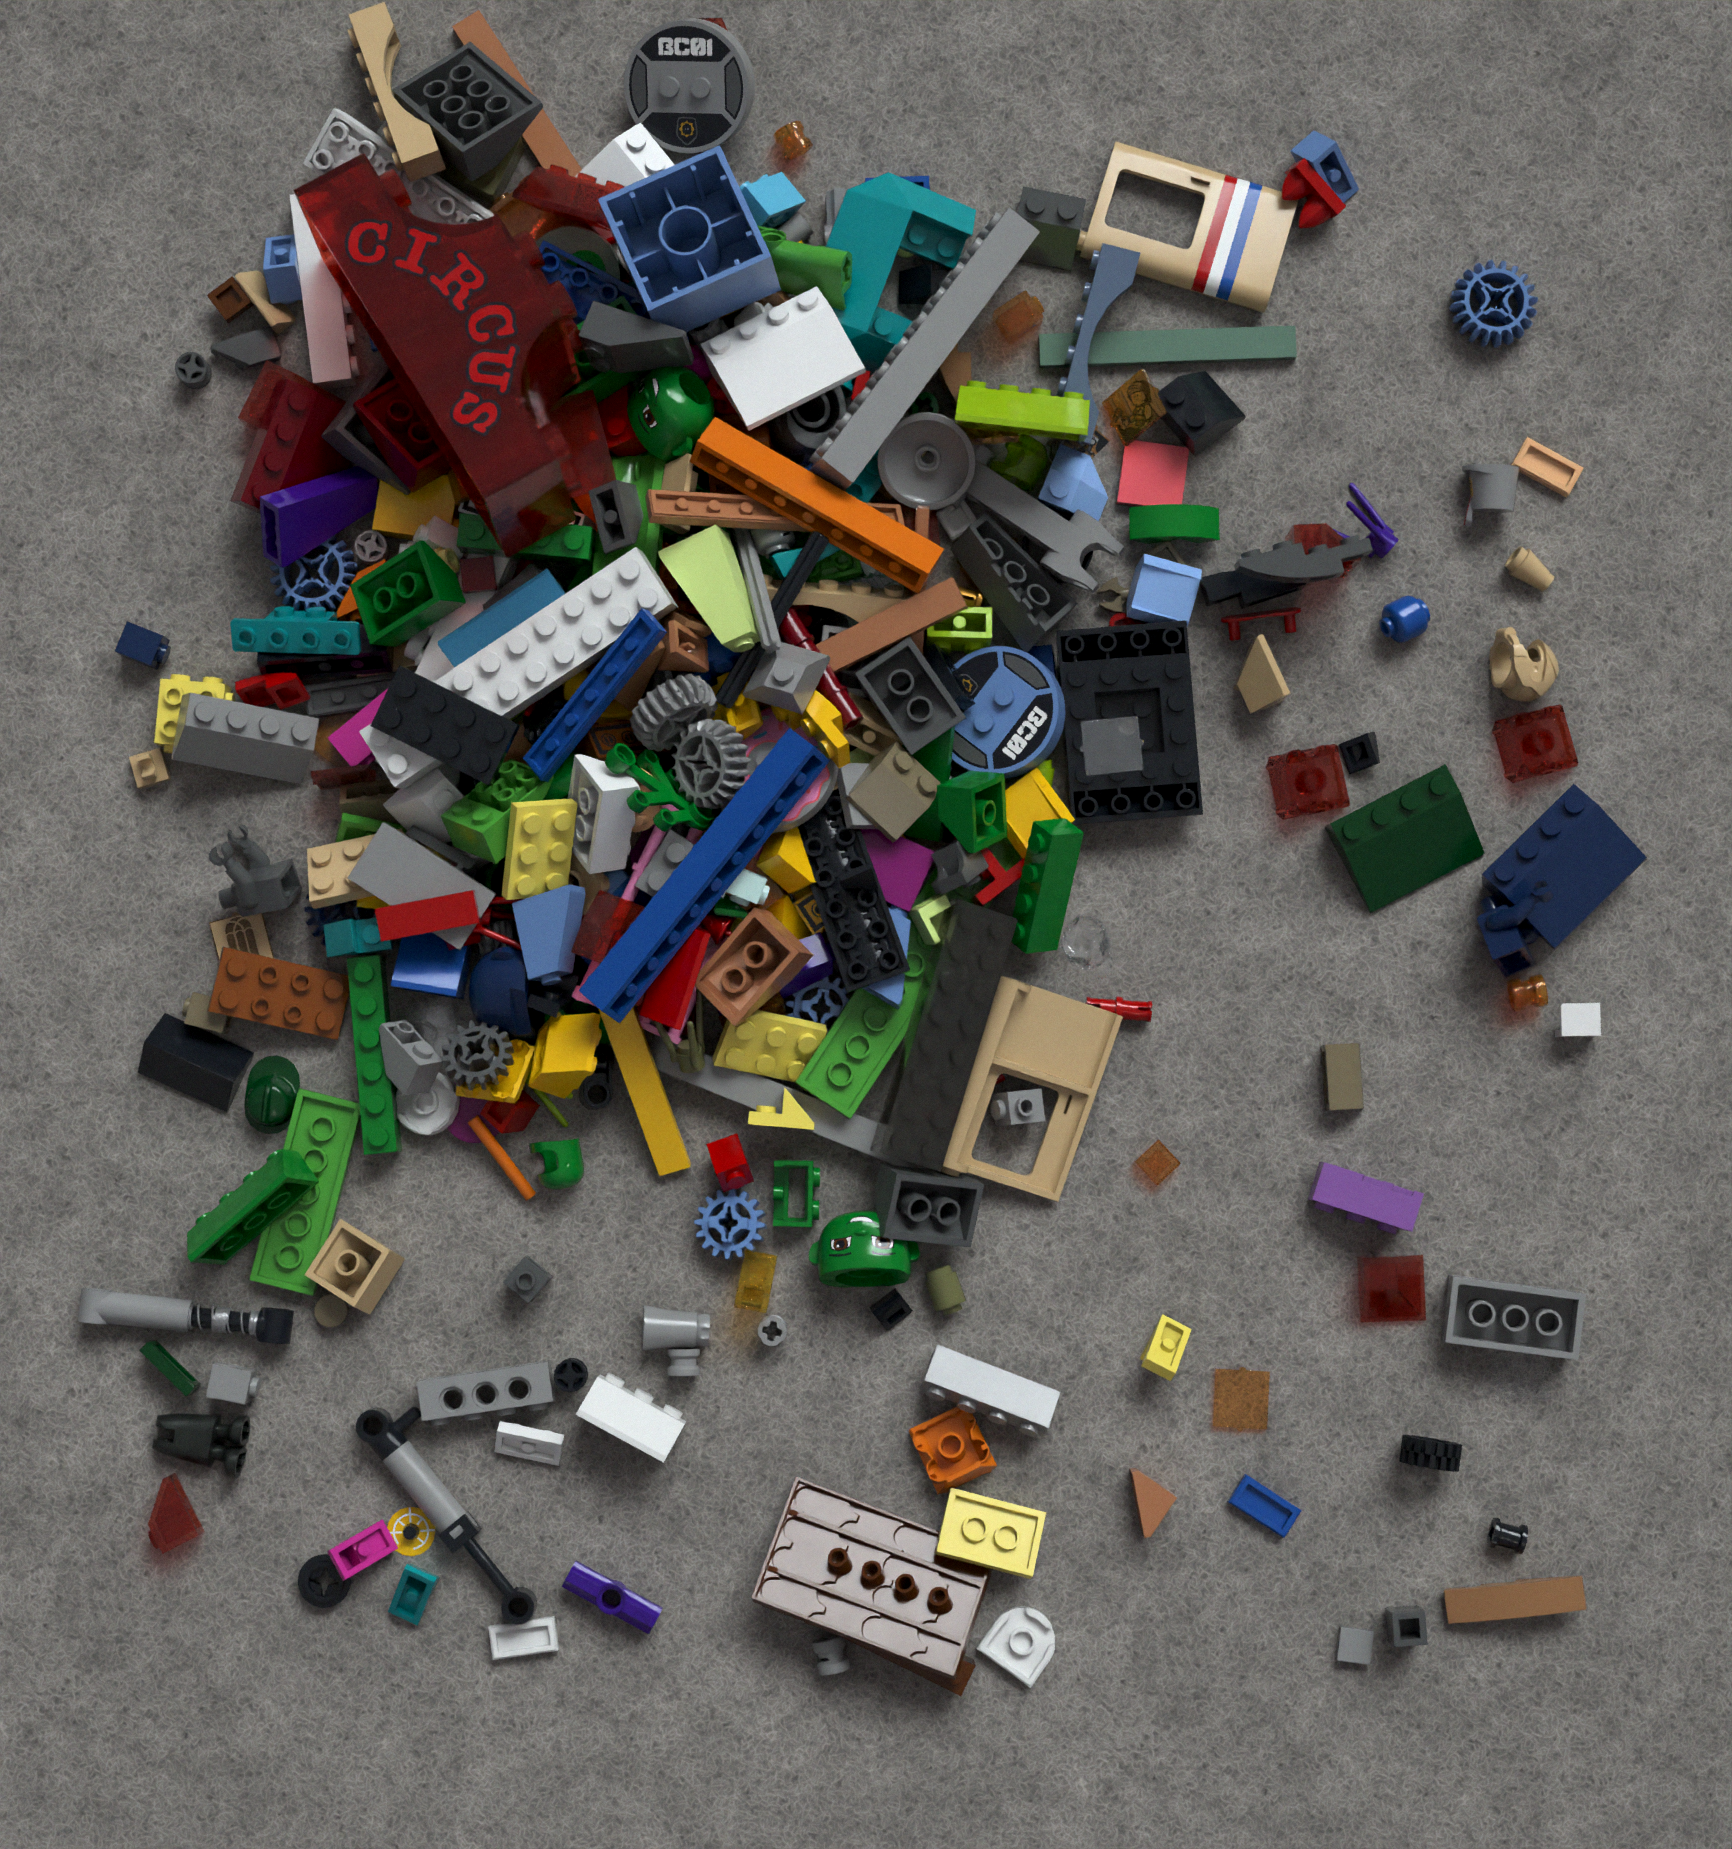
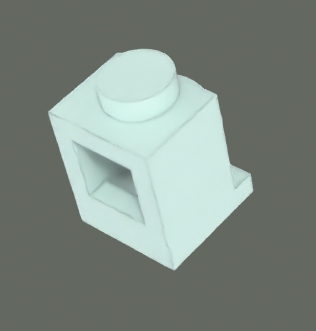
M743 869L721 897L724 898L727 892L731 894L729 900L748 907L750 902L764 905L770 887L765 885L766 877Z

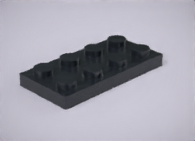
M399 665L370 726L491 786L521 725Z

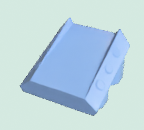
M1143 554L1135 568L1127 597V617L1148 623L1186 621L1188 626L1201 581L1202 570Z

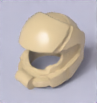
M1514 628L1498 629L1495 634L1494 645L1490 649L1489 669L1491 671L1492 684L1494 687L1502 689L1508 698L1516 701L1530 702L1542 697L1550 689L1559 673L1555 654L1548 645L1539 639L1533 641L1525 649L1523 644H1520Z

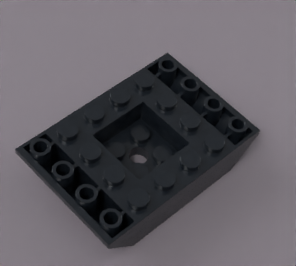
M1174 621L1057 630V676L1065 701V722L1062 736L1070 813L1075 819L1072 824L1080 825L1203 815L1187 622ZM1122 718H1130L1135 722L1136 731L1133 734L1124 735L1119 731L1118 722Z

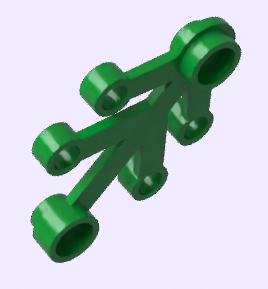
M617 743L607 752L605 764L612 773L619 774L625 772L653 791L643 792L635 790L627 798V804L632 811L641 813L648 806L673 805L679 811L671 812L663 808L653 817L654 824L664 832L668 831L675 824L687 823L690 827L701 831L707 830L712 825V820L715 817L714 810L696 807L694 801H686V792H679L680 783L674 780L677 776L676 771L669 769L664 773L659 764L658 756L652 750L645 749L636 758L628 746ZM641 768H643L647 772H651L652 776L643 771Z

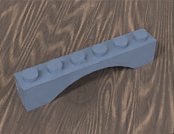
M1102 243L1101 251L1094 250L1089 268L1095 270L1093 282L1085 283L1081 301L1087 302L1084 315L1077 314L1073 333L1079 334L1076 347L1069 345L1065 364L1071 367L1068 378L1061 377L1056 395L1064 397V392H1076L1084 394V400H1090L1088 435L1085 441H1069L1089 446L1091 444L1099 411L1093 400L1088 380L1090 342L1095 328L1106 310L1117 298L1131 288L1140 252Z

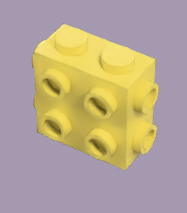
M171 674L170 679H160L154 743L164 747L163 752L172 754L182 695L195 693L235 701V693H231V688L222 683L223 679L203 677V682L190 681V676Z

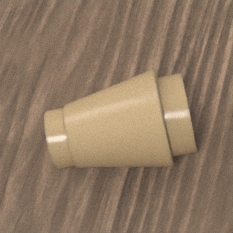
M1522 546L1518 547L1505 563V567L1509 570V575L1538 588L1542 592L1549 587L1554 579V576L1530 549L1526 550Z

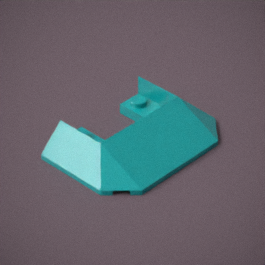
M889 172L846 190L825 246L849 251L852 254V284L843 294L847 308L845 310L831 308L864 365L865 370L871 371L870 376L884 363V358L894 345H897L903 337L902 334L912 323L909 319L877 306L898 249L900 248L944 268L953 270L958 263L957 261L960 258L966 239L973 234L976 216L975 209Z

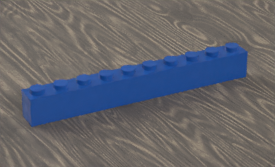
M789 728L761 764L756 767L741 789L736 792L732 800L713 821L700 840L693 846L680 865L672 872L656 895L651 898L636 920L631 923L627 931L608 952L595 971L587 978V981L579 991L602 1012L620 1023L830 760L815 746Z

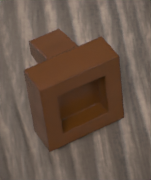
M233 276L207 295L228 324L254 305Z

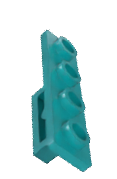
M280 606L274 608L264 619L234 618L230 622L232 649L235 652L358 655L361 652L359 622L337 621V612H326L324 607L307 608L306 611H294V607Z

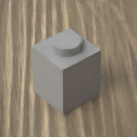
M222 1362L214 1363L211 1369L206 1397L240 1404L251 1402L252 1397H257L260 1387V1378H256L257 1369Z

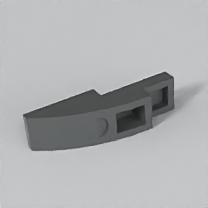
M1356 535L1340 540V546L1328 549L1327 544L1308 549L1309 554L1305 555L1302 542L1293 545L1291 540L1274 544L1272 551L1261 553L1260 549H1254L1242 553V559L1237 560L1234 567L1238 573L1266 581L1282 583L1317 582L1340 577L1344 573L1342 563L1366 557L1373 549L1369 538L1359 540V536Z

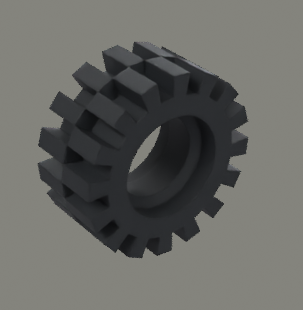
M1403 1435L1399 1462L1429 1469L1458 1472L1462 1444L1435 1438Z

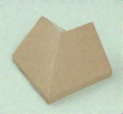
M1263 634L1257 636L1248 647L1233 688L1241 692L1250 714L1279 704L1290 694Z

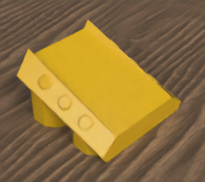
M1037 767L1005 790L1007 838L1022 859L1026 857L1033 821L1063 818L1071 823L1075 821L1068 808Z
M511 1040L510 1042H512L514 1053L511 1054L514 1064L510 1066L505 1065L509 1075L502 1076L499 1074L497 1076L499 1084L495 1085L492 1081L487 1082L486 1090H483L480 1084H476L472 1091L468 1089L467 1082L460 1087L456 1085V1096L515 1103L521 1095L531 1070L535 1046L528 1045L526 1041ZM496 1045L494 1054L498 1057L499 1047Z

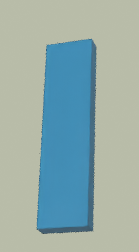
M547 568L439 640L438 646L452 665L456 667L566 593Z

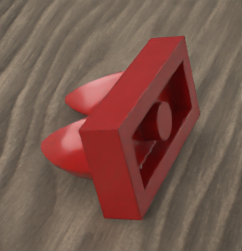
M1305 158L1294 163L1285 172L1287 176L1282 186V199L1288 201L1298 200L1303 197L1308 199L1300 214V229L1316 227L1328 219L1337 216L1346 207Z

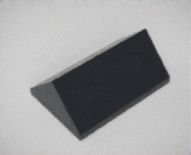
M165 1013L144 1041L138 1073L228 1112L254 1056V1052L196 1026L185 1024V1021Z

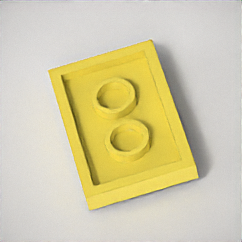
M572 798L511 802L501 894L506 900L526 899L568 885L578 804Z
M756 1010L738 1027H735L727 1019L712 1057L713 1065L795 1082L817 1047L825 1038L828 1032L826 1024L762 1010Z
M950 1488L935 1554L1031 1579L1035 1569L1046 1512Z

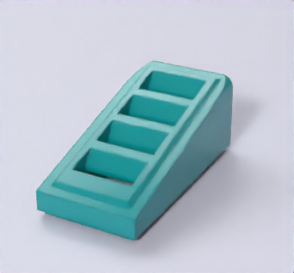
M828 542L818 561L841 549ZM802 548L776 553L769 557L779 579H785Z

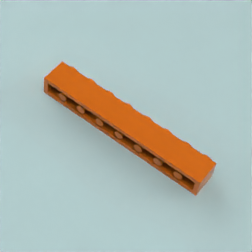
M714 417L697 440L690 463L808 531H816L827 537L829 543L919 594L934 571L944 548L722 420Z

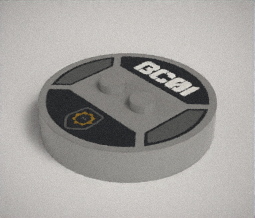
M686 18L662 24L649 31L640 39L631 52L626 65L624 94L627 107L636 125L641 123L659 146L679 153H698L725 143L742 128L752 109L755 96V79L746 51L730 32L707 20Z

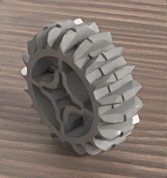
M687 674L684 677L678 675L673 680L667 679L664 684L657 685L653 691L647 692V696L638 701L639 706L632 710L633 715L630 718V722L632 723L631 727L634 730V735L648 750L655 749L657 752L662 751L664 748L671 750L675 746L674 742L681 740L680 732L688 730L689 724L702 721L703 719H712L716 715L714 711H716L718 705L714 691L699 675Z
M703 719L702 721L689 724L688 730L680 732L681 740L674 742L677 752L671 754L675 759V765L670 768L676 771L677 776L674 780L680 783L679 792H686V801H694L696 807L720 809V807L727 806L736 792L745 784V776L752 774L747 770V763L752 759L746 757L745 753L749 746L741 744L744 735L736 733V726H731L726 721Z

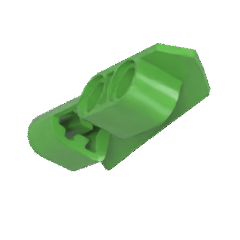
M758 226L771 254L781 291L798 296L817 286L831 307L840 310L847 308L843 294L852 284L851 252L786 240V233L783 231Z

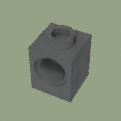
M525 1256L503 1283L527 1303H530L553 1276L531 1257Z

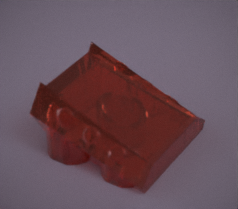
M1562 705L1548 706L1528 713L1522 712L1495 721L1492 734L1495 735L1503 763L1504 777L1512 783L1573 768L1578 765V759Z
M1336 744L1322 745L1306 750H1292L1281 755L1269 757L1266 770L1269 772L1276 804L1275 812L1282 820L1349 807V796Z

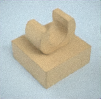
M161 748L129 757L137 788L143 789L171 780Z

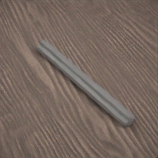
M731 528L761 646L765 649L766 653H772L781 648V641L758 553L749 529Z

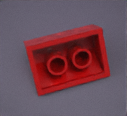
M697 926L635 1005L638 1006L637 1012L639 1015L681 1030L711 936L705 928Z

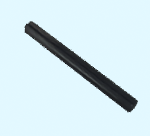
M813 531L770 602L777 629L829 542L827 537L819 532ZM760 641L754 643L752 649L741 652L715 696L717 702L726 708L733 706L765 652Z

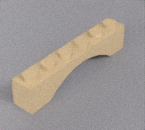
M385 2L349 14L353 28L347 29L354 48H361L362 52L357 53L356 56L362 72L369 71L370 77L365 78L371 97L378 96L379 101L375 102L374 106L380 122L387 121L388 126L382 129L389 147L396 146L397 151L391 154L398 172L405 170L409 182L445 170L446 167L430 125L404 110L393 97L392 70L401 44Z
M763 574L771 602L783 580H775L772 576ZM823 579L819 583L805 582L792 605H814L830 608L846 614L860 623L909 599L910 590H904V587L899 585H886L884 588H875L865 582H854L851 586L838 585V582L835 580Z

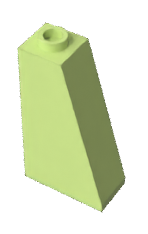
M713 525L658 551L659 558L723 646L734 653L745 652L752 649L754 643L760 641L746 584L727 532L719 526Z

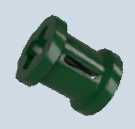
M928 392L919 394L910 406L909 415L918 413L919 407L922 408L925 404L930 406V413L938 414L937 398Z

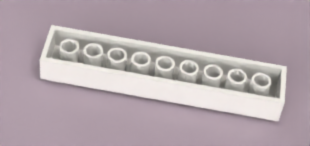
M635 547L434 682L507 719H511L601 659L641 608L649 610L658 621L678 608L643 551ZM371 724L359 731L395 788L405 789L443 764V762L371 727Z

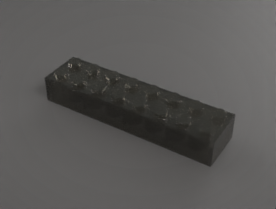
M948 899L951 906L943 912L937 931L941 942L932 947L870 1148L871 1151L941 1172L1018 921V919L960 899Z

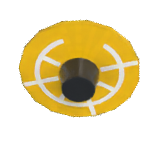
M407 1507L400 1509L392 1515L387 1525L398 1547L395 1551L405 1556H416L424 1553L430 1548L435 1538V1526L420 1508Z

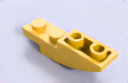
M814 691L803 714L771 705L772 712L779 722L784 721L792 730L802 727L804 733L809 738L813 736L818 742L821 753L828 759L831 758L839 769L850 763L849 742L843 736L842 714L818 691Z

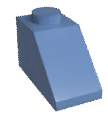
M1313 131L1290 150L1295 162L1305 158L1343 203L1359 190L1336 141Z
M294 234L266 238L263 272L271 304H292L297 300H302Z

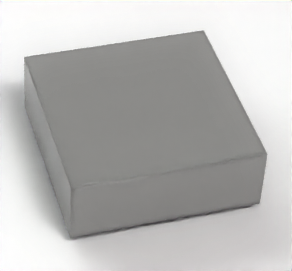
M1339 1626L1335 1659L1370 1665L1374 1631Z

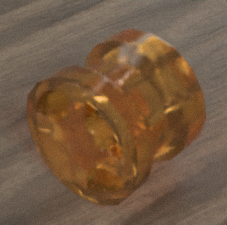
M801 121L786 124L773 135L775 142L781 144L783 148L782 155L785 160L795 159L805 154L813 146L810 138L805 137L803 133L804 126Z

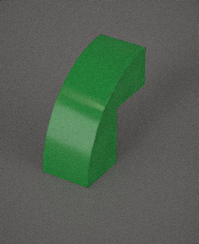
M1188 504L1129 508L1130 540L1145 544L1178 539L1194 543L1220 540L1219 508Z

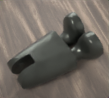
M190 1413L157 1415L155 1426L175 1430L174 1440L153 1438L152 1449L168 1456L209 1468L212 1467L214 1460H217L224 1464V1471L228 1477H239L245 1462L247 1449L238 1446L218 1445V1443H214V1440L224 1439L234 1444L245 1445L250 1435L249 1416L238 1415L233 1419L232 1423L221 1424V1416Z

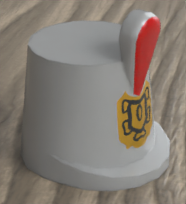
M1471 464L1462 466V471L1469 474L1470 499L1464 520L1465 526L1472 527L1473 512L1510 513L1514 511L1520 469L1518 466L1505 464Z

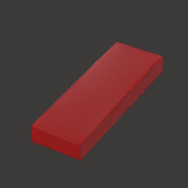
M474 890L375 909L381 942L481 922Z

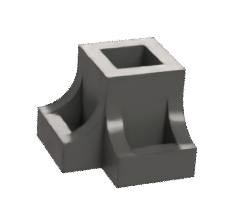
M955 839L931 854L938 871L937 877L931 885L937 895L940 893L943 895L960 886L967 888L980 881L979 874L989 866L981 851L968 853L961 843Z

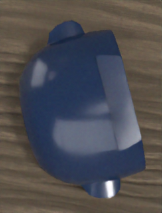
M501 947L484 955L473 968L469 986V1002L478 1024L480 1025L481 1022L487 1023L488 1028H491L493 1025L499 1026L500 1033L507 1032L510 1041L515 1039L522 1041L537 1038L539 1028L544 1024L545 1013L526 1006L530 994L541 990L542 983L540 981L528 980L522 951L516 948Z

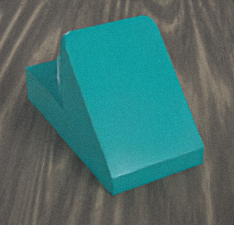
M376 918L362 920L347 919L323 925L327 958L393 950L392 940L381 942Z
M406 1564L388 1612L418 1626L440 1577L413 1564Z

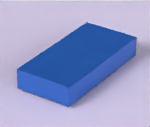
M1244 1474L1227 1501L1282 1538H1285L1302 1511L1246 1474Z

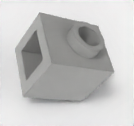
M1042 1089L992 1094L991 1114L995 1121V1127L1045 1121Z

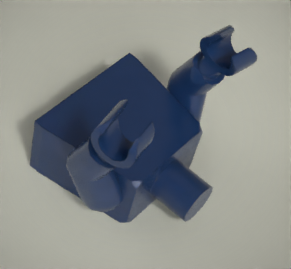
M1543 879L1534 880L1530 885L1531 894L1527 897L1523 896L1512 907L1501 905L1496 895L1486 897L1480 901L1483 914L1477 917V921L1491 957L1505 978L1536 965L1528 945L1533 944L1539 936L1527 925L1519 926V923L1535 909L1534 905L1538 902H1549L1554 897L1549 889L1537 893L1539 888L1548 886Z

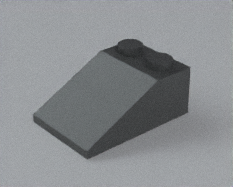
M593 301L578 335L590 365L594 369L605 373L609 370L620 374L653 370L666 366L678 367L692 365L694 362V356L684 330Z
M910 636L855 673V680L910 755H913L966 719Z

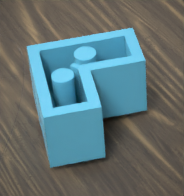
M783 172L772 176L765 174L756 182L750 183L747 181L739 187L757 226L767 228L780 226L793 217L806 202Z

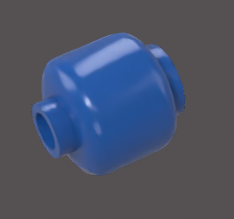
M1413 596L1401 597L1384 606L1381 614L1382 619L1379 622L1380 628L1386 637H1391L1398 643L1406 642L1426 631L1430 621L1428 607L1421 599H1416Z

